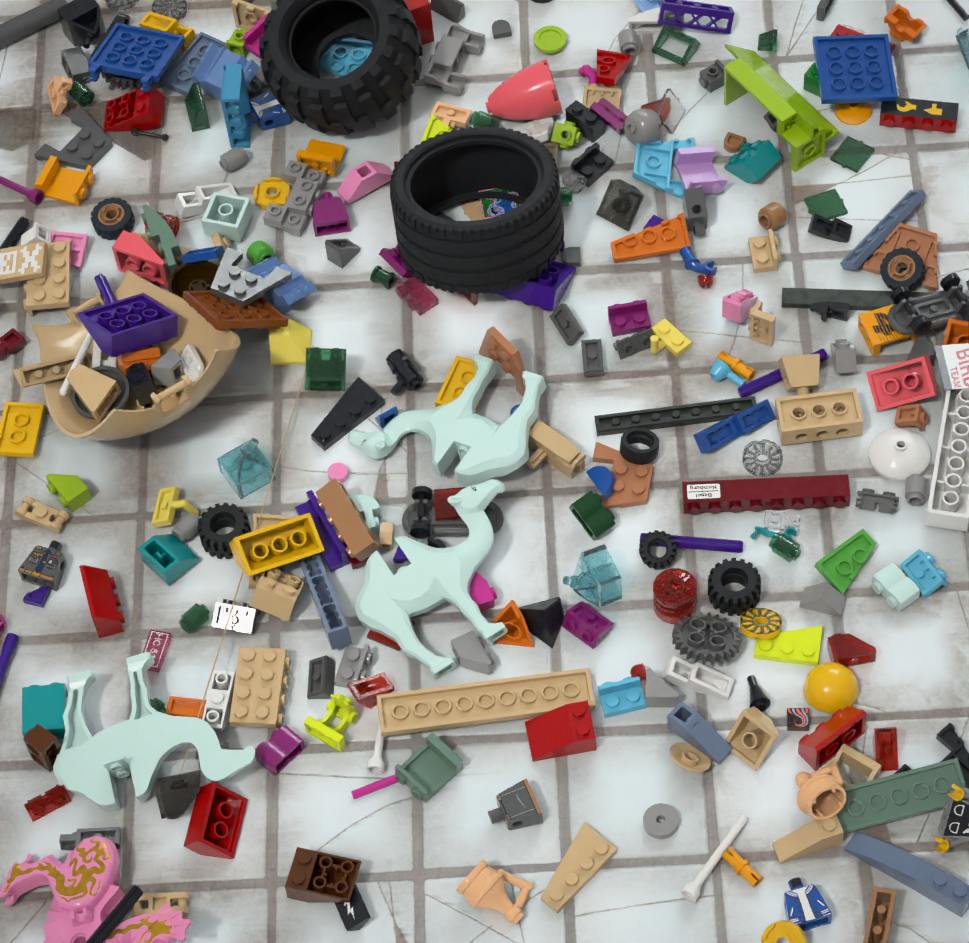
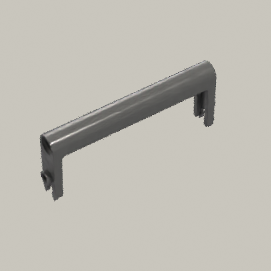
M50 0L0 24V48L60 20L57 9L66 5V0Z

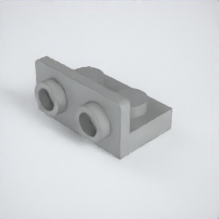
M365 644L363 649L346 645L334 680L335 686L360 690L361 684H364L367 678V666L371 665L373 660V653H371L369 645Z

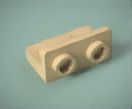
M589 84V86H584L582 104L590 109L594 101L598 103L601 98H605L620 110L623 92L618 86H608V88H605L599 84Z
M768 229V236L748 238L754 273L777 271L778 263L781 262L780 251H776L778 240L776 235L773 236L772 229Z
M758 301L755 307H751L748 315L751 318L748 325V330H750L749 339L771 347L775 340L776 316L763 312V302Z

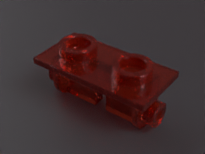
M57 784L54 788L46 791L45 795L41 796L40 794L31 800H27L24 806L34 822L71 802V798L65 786Z

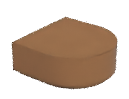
M728 132L724 139V149L730 153L739 152L741 150L740 147L746 142V137Z

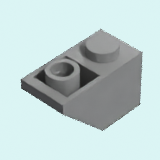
M837 339L835 343H830L834 371L837 374L857 372L856 350L850 341L847 342V339Z
M175 349L168 351L151 366L154 384L173 386L182 380L181 376L184 375L182 361Z
M474 630L451 640L452 651L462 668L487 675L493 674L492 665L495 664L493 657L490 653L485 652L484 641L481 636L477 637Z

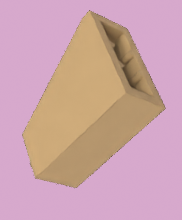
M80 363L69 372L67 377L72 389L97 422H100L121 393L116 380Z

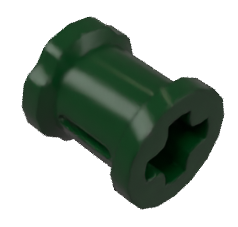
M379 265L373 269L370 276L372 282L381 283L386 289L391 288L396 279L395 273H389Z

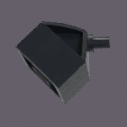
M73 0L57 9L63 33L75 47L83 44L82 46L88 49L91 42L106 30L100 6L95 0Z

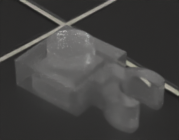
M766 510L764 529L784 533L785 528L793 527L799 532L800 525H794L793 523H800L801 516L791 515L786 517V511Z

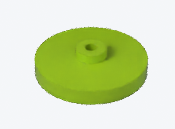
M544 26L537 30L534 35L535 47L540 52L547 54L561 51L567 43L565 31L557 26Z

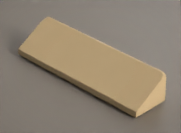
M88 351L82 365L91 369L92 363ZM77 354L14 369L13 372L21 388L66 378Z

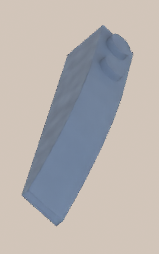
M316 554L299 560L331 649L334 650L352 644L347 623L320 555Z
M859 832L854 833L844 848L846 852L960 917H963L969 908L968 884L913 854Z

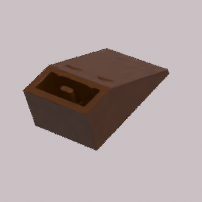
M297 847L285 884L287 898L308 903L350 902L361 861Z

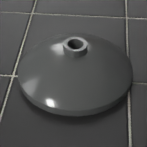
M111 366L91 368L116 380L121 389V393L102 419L106 418L113 409L121 410L130 396V384L127 377L122 371ZM72 389L71 401L76 411L86 418L94 419Z

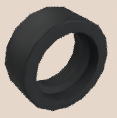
M632 428L623 433L620 442V454L625 460L633 464L644 465L656 459L659 450V438L655 433L645 428ZM642 443L650 448L644 450L636 449L629 444Z

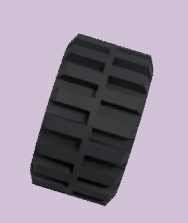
M218 503L215 504L214 508L211 506L207 508L208 512L201 514L202 518H199V525L197 526L204 550L209 552L210 556L214 557L216 555L217 559H222V557L230 559V556H233L229 546L232 539L252 531L248 516L241 507L237 508V505L233 503L231 506L228 503H223V505ZM224 527H232V528H234V529H233L230 533H228V534H224V535L216 534V532H217L218 530H220L221 528H224Z
M731 558V561L724 559L722 564L718 562L715 564V568L711 569L710 575H708L709 601L713 603L715 609H720V613L724 614L727 612L728 616H733V614L741 616L742 612L755 608L756 602L759 603L761 577L758 574L757 568H753L752 563H745L744 559H740V561H737L736 558ZM729 583H739L745 588L740 591H729L724 586Z

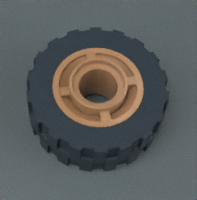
M111 197L110 199H104L91 212V222L95 232L103 239L117 240L123 230L130 232L134 227L135 217L131 206L121 198Z
M901 247L900 249H893L892 252L886 254L887 256L883 258L882 264H880V274L888 288L894 291L901 286H907L910 291H914L918 286H921L922 281L925 279L926 269L923 260L916 251ZM907 268L906 272L902 274L899 273V270Z

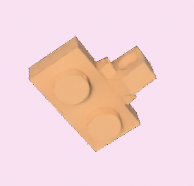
M53 75L48 84L47 90L53 115L60 116L63 109L66 108L67 98L65 96L67 94L66 91L71 90L73 85L72 78Z
M437 101L430 113V117L433 114L453 129L456 126L466 128L472 117V110Z

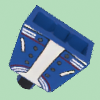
M271 90L251 100L252 112L243 115L247 125L257 122L263 131L291 124L290 115L277 101Z
M801 878L791 879L788 882L791 891L784 893L787 921L799 925L803 931L830 924L832 913L817 887L813 884L804 887Z

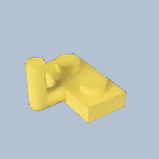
M663 319L652 327L654 335L650 337V347L653 354L666 347L674 356L678 357L692 347V342L668 320Z
M176 486L159 489L151 524L156 528L172 525L175 511L178 508H184L192 515L194 513L198 515L199 511L186 499L178 500L180 489Z

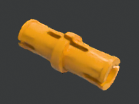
M723 350L716 358L724 361L731 368L732 372L741 375L748 381H751L756 374L755 369L744 364L741 359L730 356Z
M729 847L727 849L729 852L725 851L722 854V858L735 869L737 875H741L753 888L757 887L756 882L760 884L763 877L750 866V862L747 859L744 860L732 847Z

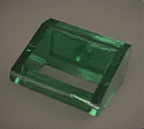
M664 25L652 48V53L685 66L696 53L701 43L696 38ZM668 38L688 46L683 58L661 49Z
M195 82L192 84L184 100L192 132L210 128L200 83Z

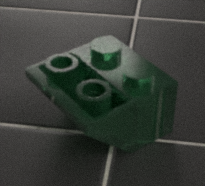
M306 348L305 390L345 391L346 349Z

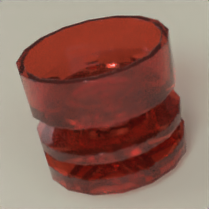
M670 568L662 571L654 580L653 607L657 617L663 622L678 624V619L683 620L684 615L691 618V613L695 614L697 610V582L693 575L686 570Z

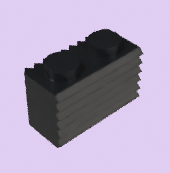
M575 100L565 109L566 121L576 123L575 127L580 128L579 132L582 133L581 135L588 139V141H591V143H594L605 133V119L579 101Z
M143 362L132 364L125 371L140 406H144L153 402L150 395L153 392L157 395V392Z

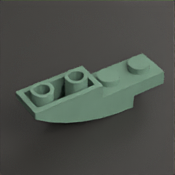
M146 204L142 205L144 213L141 214L144 225L148 224L149 229H146L149 241L153 240L155 246H159L161 254L165 253L166 258H163V261L165 262L166 270L170 269L171 273L178 269L175 257L182 255L177 240L167 222L154 209Z

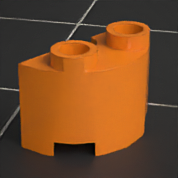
M899 4L884 19V22L888 23L891 29L889 33L901 42L904 40L912 42L927 26L921 19L911 18L910 12Z

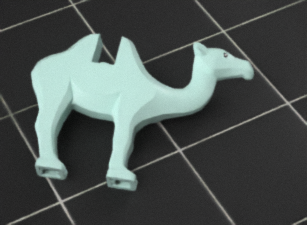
M476 354L472 359L476 373L459 397L435 408L403 412L393 418L382 431L362 432L356 429L351 430L348 435V441L368 457L380 459L392 452L403 435L410 432L420 433L432 444L431 461L437 475L442 477L454 458L459 454L461 462L455 469L458 483L476 485L490 478L505 476L529 460V432L531 426L538 418L540 396L547 386L543 376L524 371L522 379L525 392L521 404L510 417L500 425H497L490 419L475 414L478 401L498 371L493 359Z
M496 479L468 486L460 490L455 496H450L447 499L469 528V536L463 543L448 548H435L409 537L399 536L394 539L410 561V565L402 566L393 575L377 550L369 557L366 563L365 581L355 602V611L360 623L365 628L378 632L398 643L406 656L415 659L430 669L435 679L444 676L454 669L457 664L452 657L436 656L420 643L414 631L411 617L428 612L441 603L448 601L455 605L464 617L474 625L487 645L508 632L503 622L489 623L483 617L479 606L470 596L471 581L477 568L490 552L494 542L493 527L484 510L497 494L505 491V485Z
M150 652L126 658L131 683L132 711L130 719L112 725L94 736L88 728L84 711L86 692L96 681L95 674L92 673V670H85L67 676L70 688L67 705L63 714L65 735L60 753L57 755L53 765L54 774L59 784L67 791L86 796L104 809H121L115 778H125L129 776V773L132 775L136 798L140 802L147 800L151 794L162 762L172 751L183 744H192L197 748L200 767L205 776L206 784L223 782L230 779L238 771L251 765L254 761L255 749L253 746H247L244 750L221 749L216 732L206 721L195 717L171 716L158 712L151 707L150 693L145 679V672L155 663L154 657Z

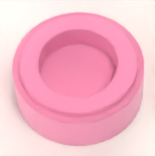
M343 463L332 464L328 468L329 479L332 481L336 478L341 483L346 481L349 476L347 466Z

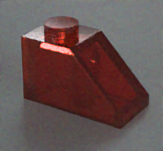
M838 633L828 637L827 650L831 662L840 663L846 667L875 662V647L849 633Z

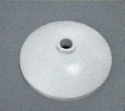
M891 428L879 433L873 439L869 448V460L874 470L881 476L893 481H906L908 476L912 474L922 475L926 471L931 460V450L928 442L919 433L907 428Z

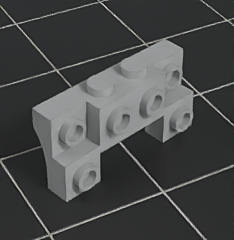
M449 22L441 40L436 44L434 55L430 56L429 65L424 73V83L441 86L442 92L460 96L466 84V75L456 73V70L465 52L476 55L480 54L485 44V34L468 30L458 23Z
M289 160L283 176L284 181L294 183L293 188L284 206L269 203L263 220L264 225L276 227L293 236L301 237L310 217L313 216L314 202L321 200L327 175L326 172L309 169L307 163Z

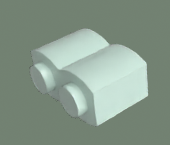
M892 562L872 576L873 590L877 594L884 596L887 604L898 611H902L920 596L918 586Z

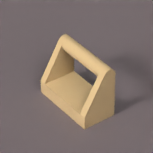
M844 743L833 760L838 767L843 762L868 777L867 781L878 779L881 773L880 764ZM842 778L843 785L841 787L853 785Z

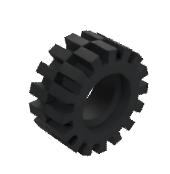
M654 530L652 533L650 531L647 536L644 535L643 540L639 544V554L643 563L649 568H654V570L659 568L665 569V567L671 566L677 555V546L674 538L669 533L666 534L665 531L658 532V530ZM657 542L664 544L666 547L665 555L660 558L653 557L650 553V547Z

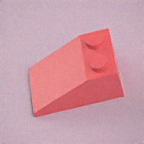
M123 230L112 246L118 270L124 273L128 269L132 270L143 279L152 283L157 281L160 286L168 288L169 278L165 262L139 235Z
M929 354L866 372L877 411L921 400L940 393Z

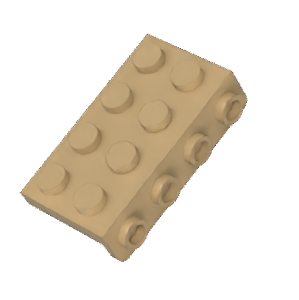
M70 241L47 243L45 277L27 280V283H24L26 299H23L24 310H28L29 316H34V310L70 307Z
M239 648L229 718L230 726L273 728V731L279 728V726H283L284 715L281 713V709L286 705V695L284 694V688H288L286 671L290 670L291 657H287L286 649Z

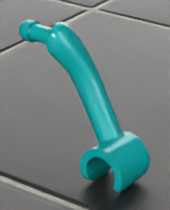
M756 526L755 531L750 535L754 539L760 533L766 537L781 538L787 543H791L792 537L789 535L796 537L797 531L793 527H788L784 533Z

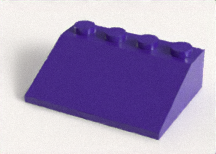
M552 261V264L547 266L546 270H542L540 275L529 279L528 282H523L519 286H513V288H507L504 291L499 290L495 293H488L499 294L507 299L522 301L526 305H535L543 310L553 311L560 303L576 272V267Z
M145 293L78 312L79 319L100 350L110 357H118L121 354L134 352L137 349L150 347L153 344L178 337V315Z

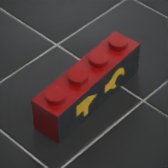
M898 97L897 101L882 102L879 126L956 133L959 103Z

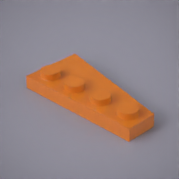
M684 213L677 215L676 218L671 220H664L661 224L654 227L644 228L643 231L637 234L632 233L611 242L614 263L677 253L685 246L691 247Z

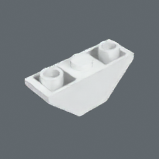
M213 671L202 718L213 730L222 731L229 723L235 672Z

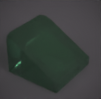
M778 29L759 34L758 51H776Z

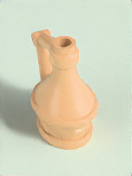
M835 761L830 762L828 766L811 774L799 772L795 776L796 785L800 788L797 794V805L805 814H809L814 819L824 820L833 817L843 808L846 802V792L841 787L843 780Z
M482 860L464 879L456 891L464 895L471 908L499 911L505 915L509 922L517 924L525 915L521 912V908H523L533 885L531 882H526L503 869L495 870L489 867L485 860ZM504 881L521 889L515 904L511 902L505 891Z

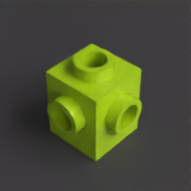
M564 121V124L555 122L551 141L559 143V147L570 149V146H576V143L580 142L582 133L579 132L580 128L575 127L576 123Z

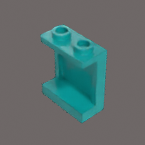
M54 682L50 685H31L22 688V734L24 737L28 730L39 724L56 736L57 739H64L65 725L63 714L66 708V697H68L65 683Z

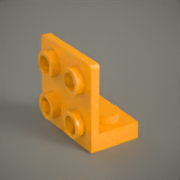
M311 139L306 151L298 150L296 154L297 161L307 163L309 169L326 172V175L335 177L346 151V146Z

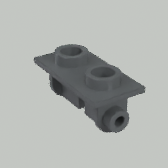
M644 328L630 337L616 340V343H613L615 351L618 350L620 360L650 348V337L654 335L653 329L646 330Z
M863 488L862 491H857V495L861 496V499H856L855 506L859 507V509L874 511L875 504H879L878 512L897 513L898 505L894 504V502H899V497H896L895 493L883 492V494H877L875 490Z

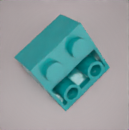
M757 140L754 143L747 142L740 147L741 151L731 156L724 168L746 183L757 182L782 157L770 140Z
M173 534L155 535L138 548L142 562L168 586L200 561Z

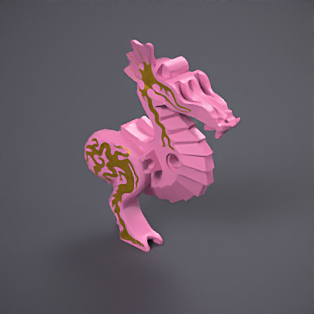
M96 835L82 840L73 851L67 853V859L64 864L53 855H48L34 863L33 855L28 854L24 862L12 865L0 890V898L8 896L4 903L8 907L13 905L20 895L43 885H50L54 897L51 909L48 910L47 923L43 924L46 939L44 943H85L125 895L121 888L117 886L120 880L118 850L109 838ZM167 903L156 914L145 913L119 923L103 943H175L176 940L185 942V932L191 925L190 919H182L183 913L181 910L173 911Z

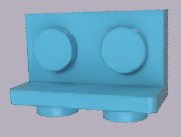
M918 549L903 561L900 566L926 598L941 585L947 587L949 584L945 579L948 576L940 567L937 569L933 563L936 561L929 552L924 553Z
M639 676L626 677L621 681L606 682L598 686V697L605 718L647 708Z

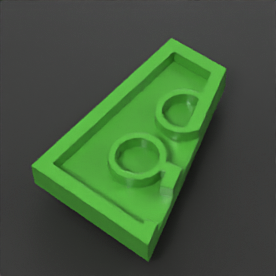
M861 529L816 562L814 567L832 587L844 595L876 547V543L864 529Z

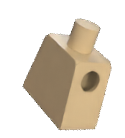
M820 354L782 356L779 359L778 366L787 392H797V395H805L817 388L819 384Z

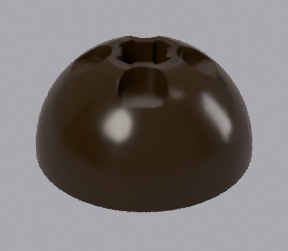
M204 260L185 263L178 267L170 276L168 290L182 298L183 291L211 290L210 287L219 266Z

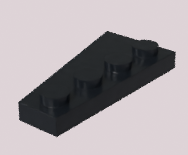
M358 377L311 434L312 440L326 451L384 406L385 400Z

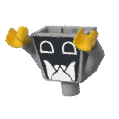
M952 784L951 787L955 791L949 790L947 794V800L938 831L944 838L935 837V841L939 842V845L934 847V850L945 853L950 847L969 842V788L958 787L956 784Z

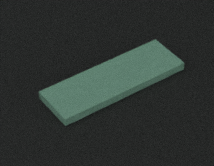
M958 758L844 787L846 802L843 808L836 814L844 834L943 809L949 790L955 791L951 787L952 784L967 788Z

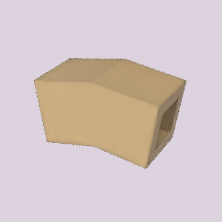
M381 522L379 533L380 549H393L394 523Z

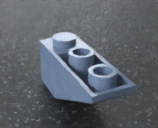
M680 701L668 714V729L717 764H720L732 751V747L698 712L684 702Z

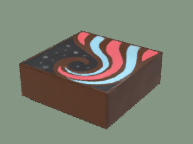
M787 708V731H809V708Z

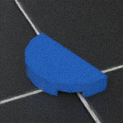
M605 466L592 467L586 473L601 494L608 499L613 492L612 487L615 482V476Z

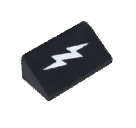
M356 883L350 902H334L347 931L360 930L371 918Z

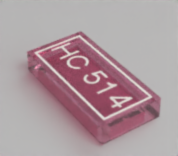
M150 630L143 653L150 652L154 657L155 663L148 671L160 672L172 638L171 633Z

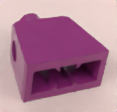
M331 192L323 193L321 195L322 199L314 202L313 228L315 237L351 231L349 216L341 197H333Z

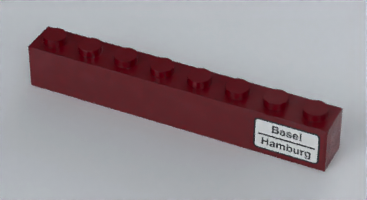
M848 474L682 482L684 514L691 515L699 513L717 514L720 512L738 513L740 511L759 512L761 510L780 511L782 509L801 510L803 508L822 509L824 507L843 508L850 505Z

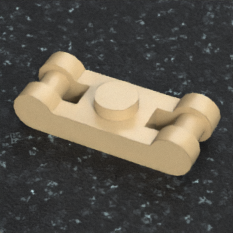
M29 496L24 497L22 500L23 504L14 512L17 517L55 533H60L63 528L62 524L70 518L67 512L39 503ZM29 508L33 509L31 513L27 512Z
M189 893L143 894L134 904L131 918L145 913L156 914L167 903L173 911L181 910L183 913L182 918L188 917L189 908L187 907V902H189ZM172 902H178V906L172 907ZM148 904V908L143 909V905Z

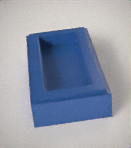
M222 245L190 250L181 259L183 264L216 259L225 251Z

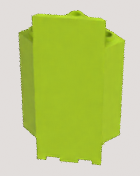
M725 44V48L736 60L730 61L724 66V104L727 106L749 92L777 119V133L791 145L790 168L794 172L824 155L825 142L840 132L755 51Z

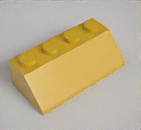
M310 513L235 537L229 543L236 564L247 577L325 551Z

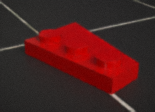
M597 49V83L604 86H615L631 64L632 55Z

